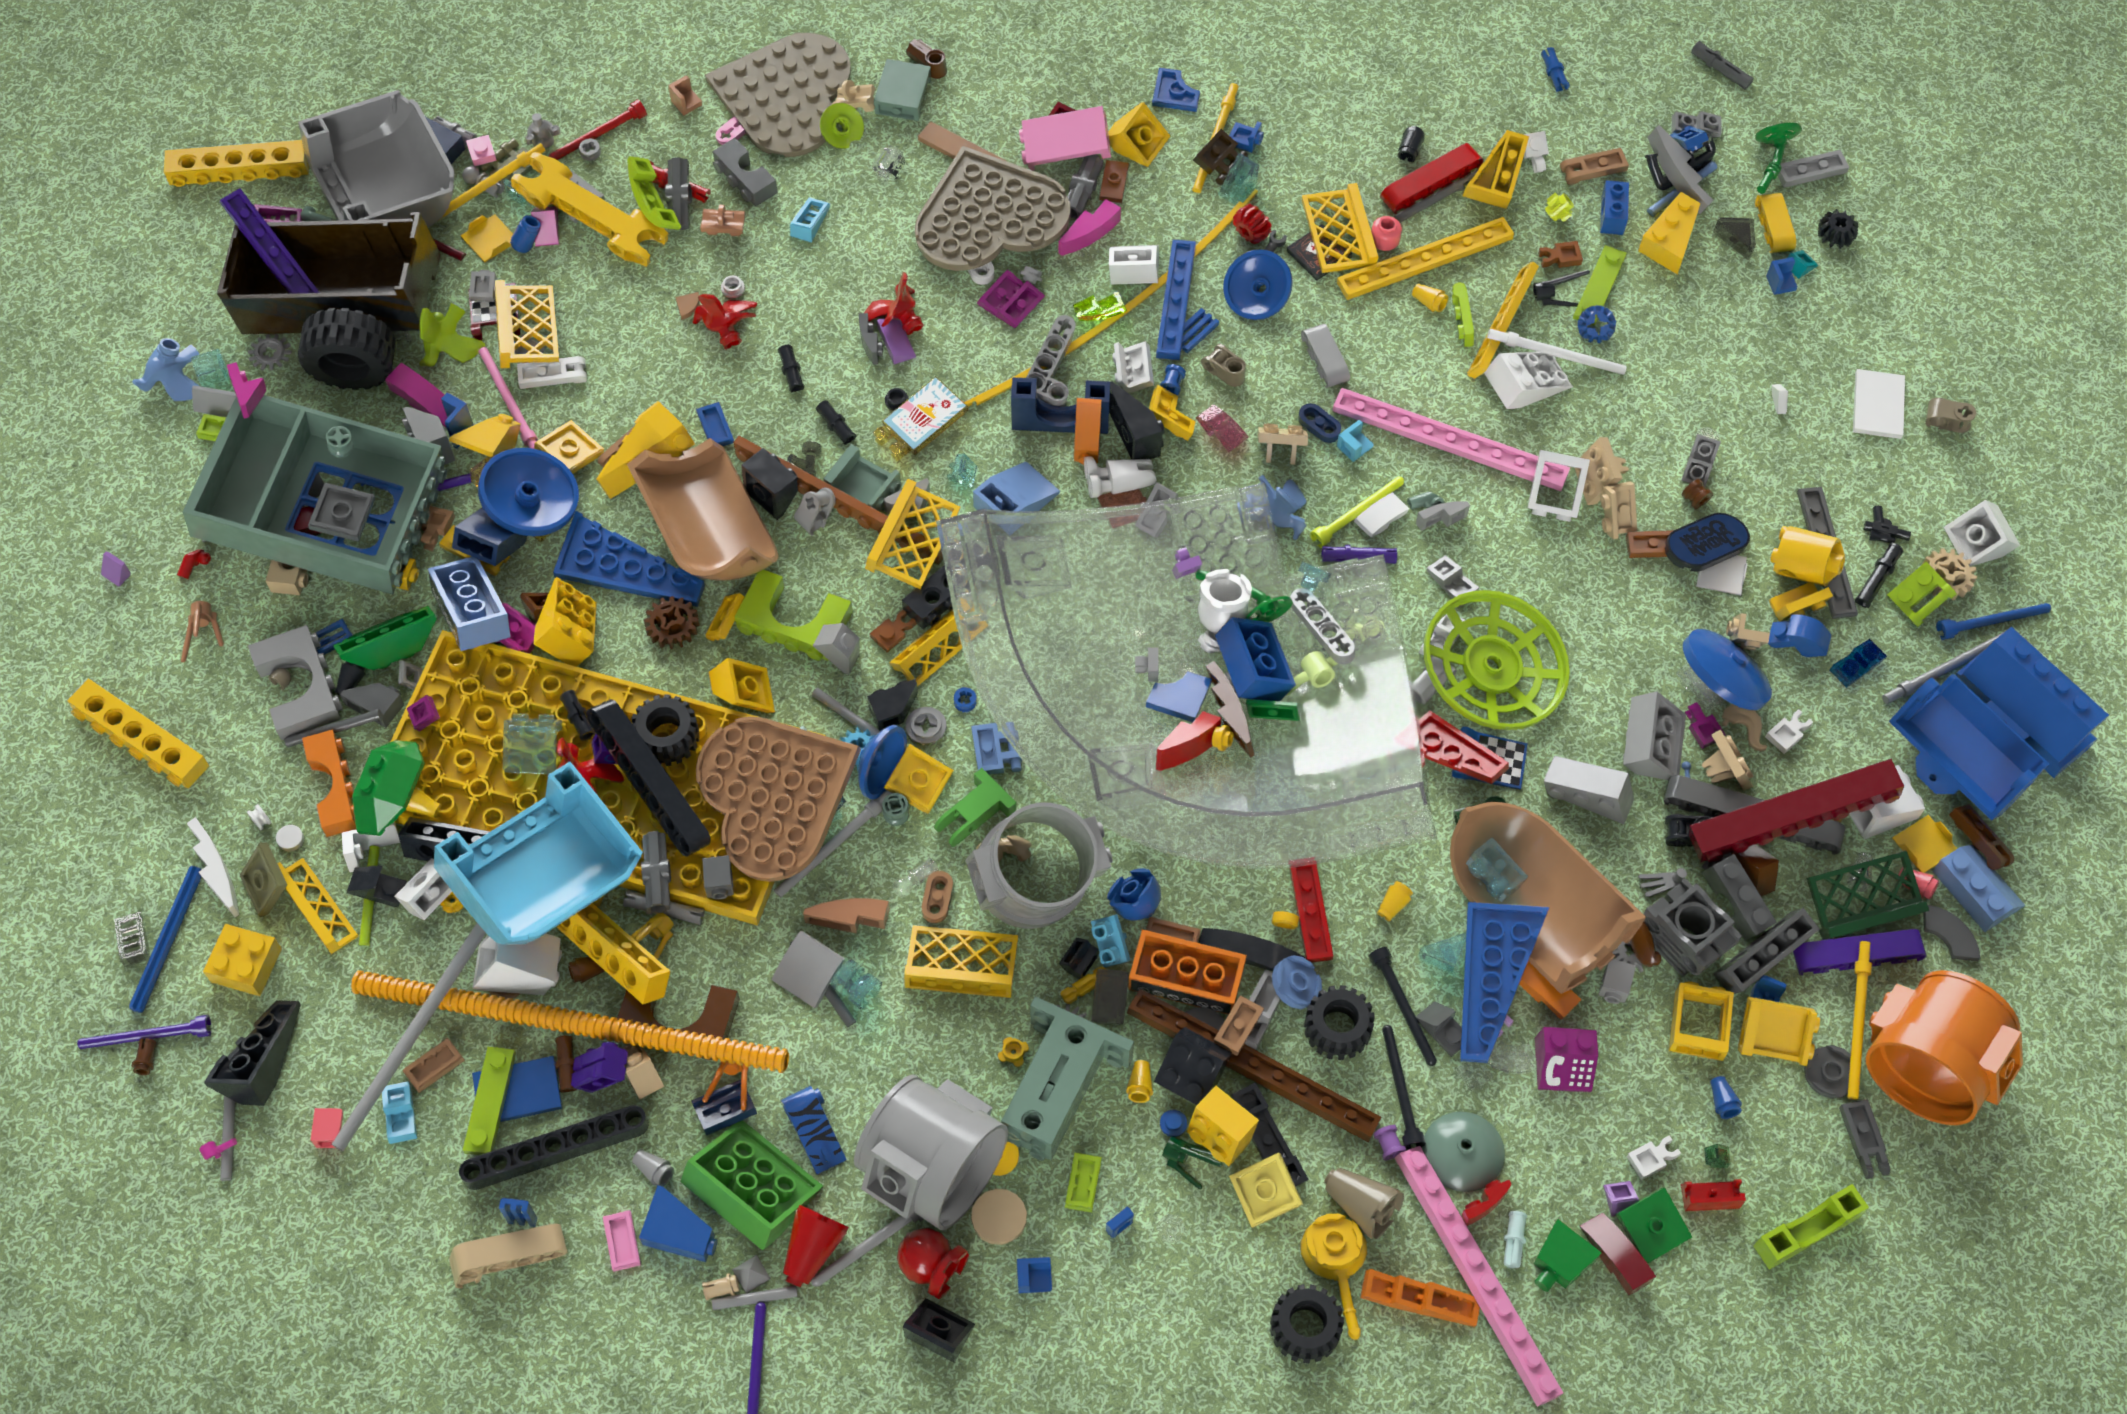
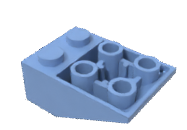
M1023 462L991 476L973 491V505L976 510L1008 537L1060 493V490L1029 463Z

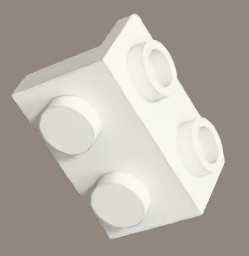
M1145 341L1127 348H1123L1119 342L1115 343V353L1112 354L1117 368V373H1115L1117 385L1121 386L1127 393L1154 386L1150 346Z

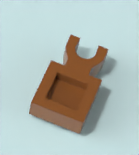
M1578 241L1556 243L1553 249L1543 247L1539 248L1538 252L1539 257H1548L1542 259V268L1549 267L1554 263H1557L1559 268L1582 265L1583 261Z
M902 610L898 613L894 622L888 618L870 633V637L888 653L906 637L903 631L910 630L916 626V621L912 618L907 623L902 622V619L907 616L906 611Z

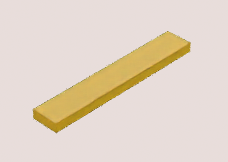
M1530 262L1519 270L1490 329L1506 333L1539 268L1536 263ZM1486 335L1467 372L1469 377L1475 379L1487 370L1500 341L1489 339Z

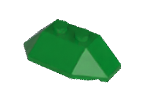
M425 606L420 608V610L403 613L355 633L333 646L341 660L371 670L384 669L395 661L410 658L416 652L421 651L437 618L431 608Z
M394 740L371 750L352 795L356 831L359 834L381 836L386 831L385 828L394 823L406 810L425 765L419 745L416 742Z

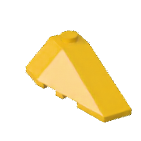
M657 401L638 416L634 422L636 425L629 435L624 437L622 440L623 444L615 455L611 456L596 478L610 499L636 484L627 464L644 450L657 454H670L671 457H679L683 454V451L688 450L695 444L684 425L660 402Z

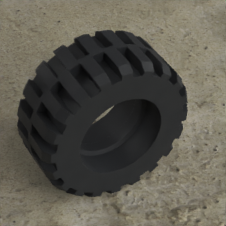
M330 308L327 311L321 310L316 314H312L302 326L298 361L309 376L313 375L315 380L323 381L325 385L331 387L333 385L338 386L340 389H371L373 386L381 385L391 374L396 339L391 329L383 321L376 320L375 316L370 314L365 315L362 311H350L347 308H342L341 310H336L335 308Z

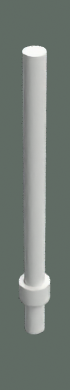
M1493 329L1488 331L1487 338L1504 342L1509 347L1515 348V346L1621 375H1624L1626 372L1625 365L1519 337V334L1510 331L1508 333Z

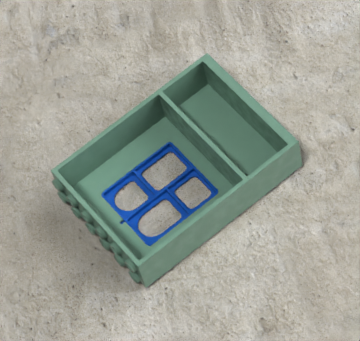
M266 395L262 397L250 417L244 419L236 397L184 507L183 515L190 537L393 595L396 587H400L402 584L405 565L407 566L409 559L413 556L412 548L414 544L418 545L420 541L422 524L428 522L431 503L435 504L439 491L437 488L440 483L445 481L447 469H444L445 457L442 455L440 445ZM343 426L350 431L353 451L347 457L337 458L329 453L326 433L332 427ZM324 472L343 478L345 480L343 487L353 489L355 484L362 483L383 489L393 496L394 503L388 512L380 515L369 514L366 523L375 526L379 531V540L375 545L370 548L360 549L344 544L345 538L334 536L333 539L328 540L294 530L293 527L303 506L315 508L318 498L311 497L308 494L317 473Z

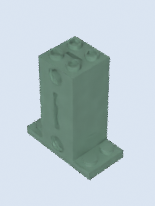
M1035 996L1030 1005L1031 1024L1034 1025L1033 1028L1046 1035L1001 1123L1008 1128L1007 1142L1013 1143L1018 1149L1021 1146L1030 1150L1029 1154L1038 1160L1044 1161L1047 1158L1052 1161L1103 1058H1106V1061L1116 1068H1121L1122 1066L1129 1068L1133 1060L1134 1041Z

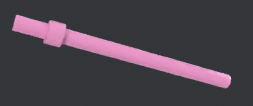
M486 347L481 348L478 352L514 421L521 423L520 437L524 445L534 449V443L538 441L536 434L527 425Z

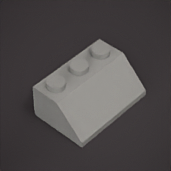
M1658 691L1631 697L1623 765L1637 775L1669 780L1671 776L1679 775L1686 714Z

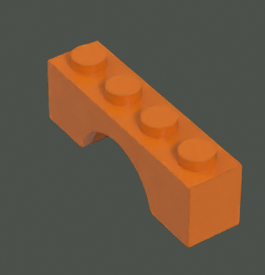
M333 730L303 737L306 759L311 769L325 772L332 776L333 779L329 794L317 804L322 830L326 837L355 830L354 807L351 801L354 788L352 782L347 783L346 775H350V769L347 760H342L341 753H345L342 738H337Z

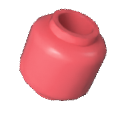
M1382 216L1374 221L1371 233L1376 248L1382 251H1390L1399 245L1402 226L1397 219L1390 216Z

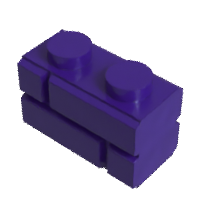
M603 1042L599 1048L587 1049L586 1053L574 1059L573 1070L575 1072L572 1074L571 1085L573 1088L593 1093L625 1080L626 1068L624 1065L627 1064L628 1052L625 1049L619 1048L613 1042Z

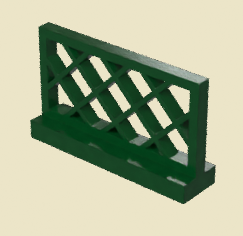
M1907 850L1806 878L1822 928L1819 930V933L1823 940L1929 911L1927 901H1922ZM1901 858L1904 868L1900 876L1888 870L1892 861ZM1886 862L1885 865H1884V867H1883L1882 865H1880L1879 863ZM1869 866H1873L1881 871L1876 883L1864 877ZM1848 872L1857 878L1852 889L1840 884L1844 873ZM1886 874L1898 880L1892 892L1880 886ZM1836 875H1837V877H1836L1835 880L1832 879V878H1830V877H1832V876H1836ZM1824 879L1832 884L1827 896L1818 891L1816 881ZM1861 881L1873 887L1868 899L1856 893ZM1902 883L1910 887L1912 899L1904 900L1896 895ZM1837 887L1849 894L1843 906L1831 899ZM1877 890L1889 896L1884 907H1880L1872 902ZM1853 897L1865 903L1859 914L1847 909ZM1828 904L1840 910L1836 920L1828 922L1825 913ZM1869 906L1874 908L1873 910L1867 911ZM1845 913L1848 914V915H1850V916H1848V917H1844V918H1843V916H1844Z

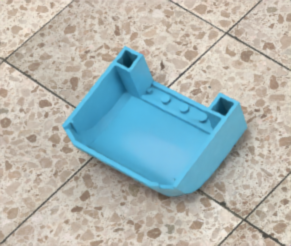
M570 761L548 775L546 795L543 799L472 844L468 845L458 832L437 844L434 852V868L489 937L502 945L527 944L540 938L628 880L643 852Z

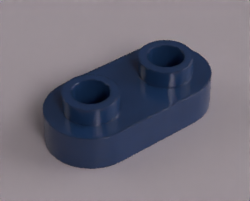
M1308 403L1300 408L1298 421L1305 429L1323 442L1332 443L1338 440V436L1341 433V424L1338 420L1316 404ZM1312 416L1314 419L1308 420L1306 417ZM1331 430L1333 433L1329 434L1324 431Z

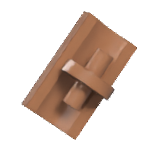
M719 205L718 210L703 209L700 226L701 232H706L708 235L729 233L731 236H740L743 234L745 211L726 210L725 205Z

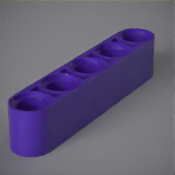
M1918 929L1805 942L1793 951L1800 976L1807 972L1819 974L1827 973L1831 969H1839V971L1855 969L1861 941L1871 943L1869 962L1872 963V967L1881 966V963L1891 962V964L1907 963V960L1911 959L1921 961L1926 958L1927 954Z

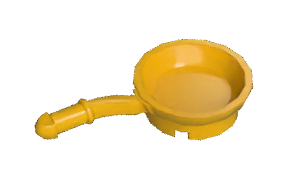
M1339 1213L1326 1214L1318 1217L1305 1230L1301 1239V1256L1306 1266L1316 1275L1338 1281L1344 1310L1343 1316H1345L1348 1327L1347 1333L1350 1338L1357 1340L1361 1336V1328H1359L1356 1317L1357 1311L1353 1306L1348 1278L1363 1266L1367 1256V1241L1361 1229L1353 1220L1346 1219V1216Z

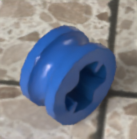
M963 687L955 692L954 705L956 709L962 712H969L975 708L976 694L972 689ZM965 695V698L970 696V703L965 704L964 701L963 704L960 703L961 696Z

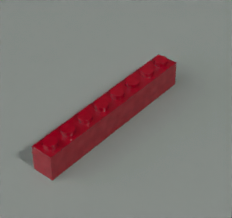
M1891 758L1690 825L1688 835L1700 863L1707 860L1708 862H1714L1731 852L1734 854L1742 853L1749 846L1755 844L1766 845L1772 842L1774 838L1782 835L1784 837L1793 836L1800 829L1806 827L1810 829L1817 828L1824 824V821L1833 818L1834 820L1844 819L1849 813L1857 810L1860 812L1868 811L1875 804L1885 802V804L1892 803L1902 795L1904 784Z

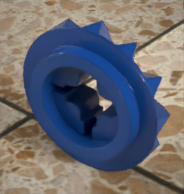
M1591 306L1585 309L1578 319V331L1581 337L1588 339L1590 343L1594 339L1599 344L1602 340L1607 341L1615 332L1616 320L1613 312L1604 306ZM1595 314L1599 321L1607 322V324L1600 327L1599 335L1595 328L1587 327V325L1595 322Z

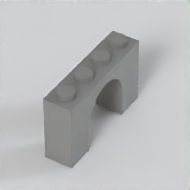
M307 625L248 645L254 666L261 678L270 675L278 668L288 669L293 667L306 669L313 675L311 686L303 696L269 709L275 729L281 740L341 719L339 711L343 710L340 699L338 695L333 697L331 691L335 689V684L331 675H326L324 671L325 668H328L324 654H318L317 648L321 647L316 632L311 634Z

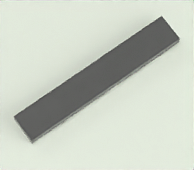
M1823 488L1798 489L1797 495L1807 530L1836 537ZM1844 566L1840 575L1833 578L1826 587L1823 586L1824 589L1829 587L1833 595L1827 600L1832 619L1856 617L1858 615Z

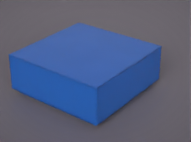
M1128 1206L1106 1223V1232L1111 1238H1115L1133 1223L1134 1213Z

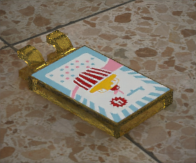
M935 376L882 420L883 426L873 432L874 436L877 437L875 441L883 446L892 437L898 442L889 447V450L892 452L891 456L896 461H899L908 452L916 455L968 412V406Z

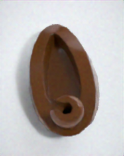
M1643 922L1629 942L1639 962L1645 967L1651 968L1653 965L1658 966L1661 963V955L1658 951H1654L1652 935L1648 926Z

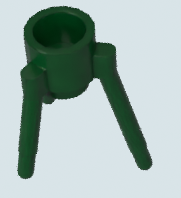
M1174 1137L1168 1140L1162 1154L1163 1157L1169 1159L1167 1166L1175 1169L1198 1189H1202V1185L1178 1164L1179 1162L1184 1164L1188 1156H1192L1218 1167L1223 1166L1222 1162L1206 1156H1212L1211 1151L1207 1148L1188 1143L1182 1139L1178 1140Z

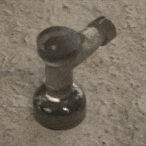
M813 441L804 442L802 444V453L806 456V460L790 454L787 462L816 477V471L814 470L815 458L821 454L822 446Z

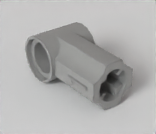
M1433 656L1431 661L1434 671L1442 686L1445 687L1444 683L1448 678L1444 671L1443 661ZM1426 666L1423 669V673L1408 688L1410 696L1418 703L1424 705L1437 692L1428 675ZM1451 666L1453 675H1455L1456 672H1457V669H1455L1453 666Z

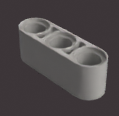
M1321 324L1302 330L1301 339L1303 342H1306L1308 346L1307 351L1311 359L1315 360L1318 366L1316 369L1321 379L1324 378L1327 384L1325 387L1328 388L1349 381L1350 373L1348 366L1327 325Z

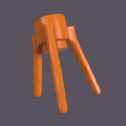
M728 1060L725 1063L721 1062L702 1101L704 1103L708 1101L723 1073L736 1075L741 1071V1110H746L747 1071L749 1067H746L745 1064L742 1066L737 1065L736 1062L729 1064Z

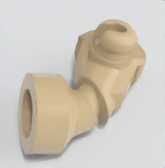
M1008 835L1007 838H1000L998 862L1002 860L1003 852L1016 855L1021 862L1031 857V852L1028 849L1032 844L1030 841L1017 835Z

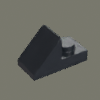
M380 865L354 868L346 893L398 908L400 902L394 896L406 885L407 881L381 874L383 866Z

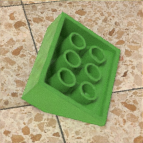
M743 1120L735 1123L687 1161L680 1181L762 1250H765L778 1239L794 1221L799 1205L806 1207L823 1188L822 1184Z

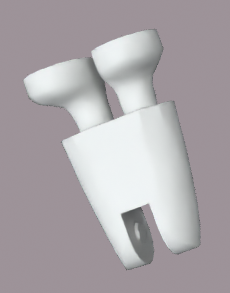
M1084 457V472L1091 498L1099 497L1102 493L1110 491L1112 494H1118L1145 488L1155 484L1157 481L1155 472L1152 471L1153 464L1150 459L1106 460V468H1101L1097 466L1093 457Z

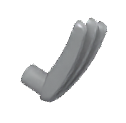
M1679 868L1676 872L1640 874L1638 876L1639 879H1662L1642 883L1640 888L1665 885L1645 893V897L1656 895L1677 886L1687 876V872L1685 869Z

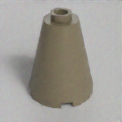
M1338 1168L1336 1171L1334 1169L1331 1170L1324 1181L1326 1192L1371 1239L1373 1237L1378 1239L1384 1234L1394 1221L1389 1220L1394 1210L1400 1211L1403 1205L1404 1193L1398 1189L1343 1168Z

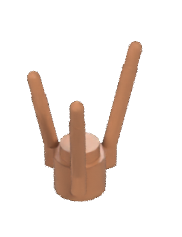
M196 601L190 606L181 662L186 661L192 632L193 636L197 637L199 627H205L209 622L212 623L219 646L224 645L217 623V613L211 612V604L206 601Z

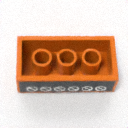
M1142 929L1129 975L1128 990L1138 992L1142 989L1156 997L1196 1007H1206L1229 1015L1236 1003L1247 955Z

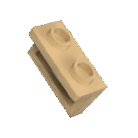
M1630 481L1603 486V495L1600 497L1601 506L1605 514V518L1602 519L1603 531L1612 539H1618V534L1637 531L1635 484Z
M1741 613L1733 617L1732 621H1728L1726 636H1730L1732 642L1741 644L1740 648L1756 650V648H1760V646L1769 642L1770 633L1744 629L1746 614Z

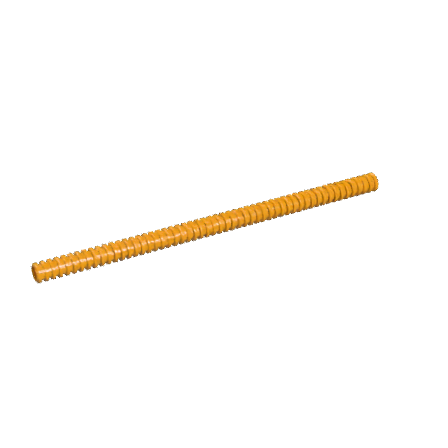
M361 970L354 974L351 982L354 994L369 995V997L376 996L379 999L384 997L385 1000L392 999L401 1003H415L417 1006L424 1004L435 987L432 983H419L416 980L411 982L410 979L403 980L394 976H380L378 973H364ZM449 989L438 1006L440 1010L447 1009L449 1012H463L466 1015H478L482 1018L486 1016L487 1019L494 1018L498 1021L502 1019L503 1022L510 1021L514 1024L518 1022L519 1025L526 1023L527 1026L534 1025L535 1028L542 1026L543 1029L550 1028L552 1031L558 1029L559 1032L566 1031L568 1034L574 1032L575 1035L582 1034L584 1037L590 1035L591 1038L598 1037L600 1040L606 1038L607 1041L614 1040L616 1043L622 1041L623 1044L631 1043L632 1046L639 1044L640 1047H645L647 1045L648 1049L655 1047L656 1050H661L663 1048L665 1052L671 1050L672 1053H677L679 1051L681 1055L687 1053L688 1056L696 1055L697 1058L704 1056L705 1059H710L712 1057L713 1061L720 1059L721 1062L725 1063L728 1060L729 1064L736 1062L740 1066L745 1064L746 1067H751L753 1065L756 1069L761 1067L762 1070H767L769 1068L772 1072L778 1070L779 1073H784L789 1063V1052L785 1048L780 1051L779 1047L772 1049L769 1045L764 1048L763 1044L756 1046L752 1042L747 1044L746 1041H741L739 1043L736 1039L731 1041L730 1038H725L723 1040L720 1036H717L715 1039L714 1035L707 1037L703 1033L698 1035L697 1032H692L690 1034L687 1030L682 1032L681 1029H676L674 1031L671 1027L666 1029L665 1026H660L658 1028L655 1024L650 1026L649 1023H644L642 1025L638 1021L634 1023L632 1020L625 1021L622 1018L618 1020L616 1017L609 1018L606 1015L601 1017L600 1014H585L584 1011H569L568 1008H553L551 1005H537L535 1002H521L519 999H506L503 996L498 998L497 995L490 996L486 993L482 995L481 992H466L465 989Z

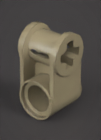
M1217 344L1209 356L1201 359L1203 368L1212 375H1216L1226 384L1237 387L1244 383L1246 373L1245 361L1232 353L1224 345Z
M1933 398L1928 402L1925 424L1927 427H1930V425L1939 427L1940 430L1945 429L1965 433L1971 428V421L1974 420L1977 414L1976 409L1969 403H1961L1944 398Z

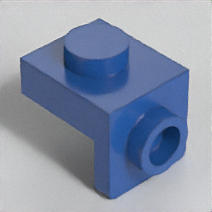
M1257 121L1255 127L1252 128L1236 122L1229 134L1238 143L1236 148L1253 153L1256 145H1260L1264 137V132H1261L1262 123Z
M1763 975L1752 988L1750 997L1779 1002L1787 985Z

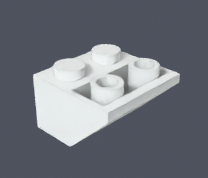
M1159 245L1110 247L1109 271L1111 285L1158 283Z

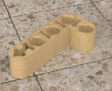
M549 1224L461 1243L452 1249L449 1262L455 1287L463 1288L464 1284L473 1281L479 1283L484 1274L545 1262L567 1254V1248L561 1225Z

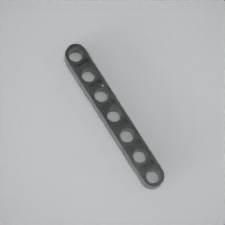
M1673 775L1669 778L1664 797L1665 805L1673 804L1679 806L1678 809L1694 813V811L1700 812L1704 816L1711 818L1765 801L1680 775ZM1830 819L1824 821V824L1817 828L1810 829L1806 827L1800 829L1793 836L1784 837L1782 835L1780 839L1796 843V841L1806 844V847L1820 851L1822 849L1832 852L1831 854L1835 855L1841 852L1846 827L1842 823Z

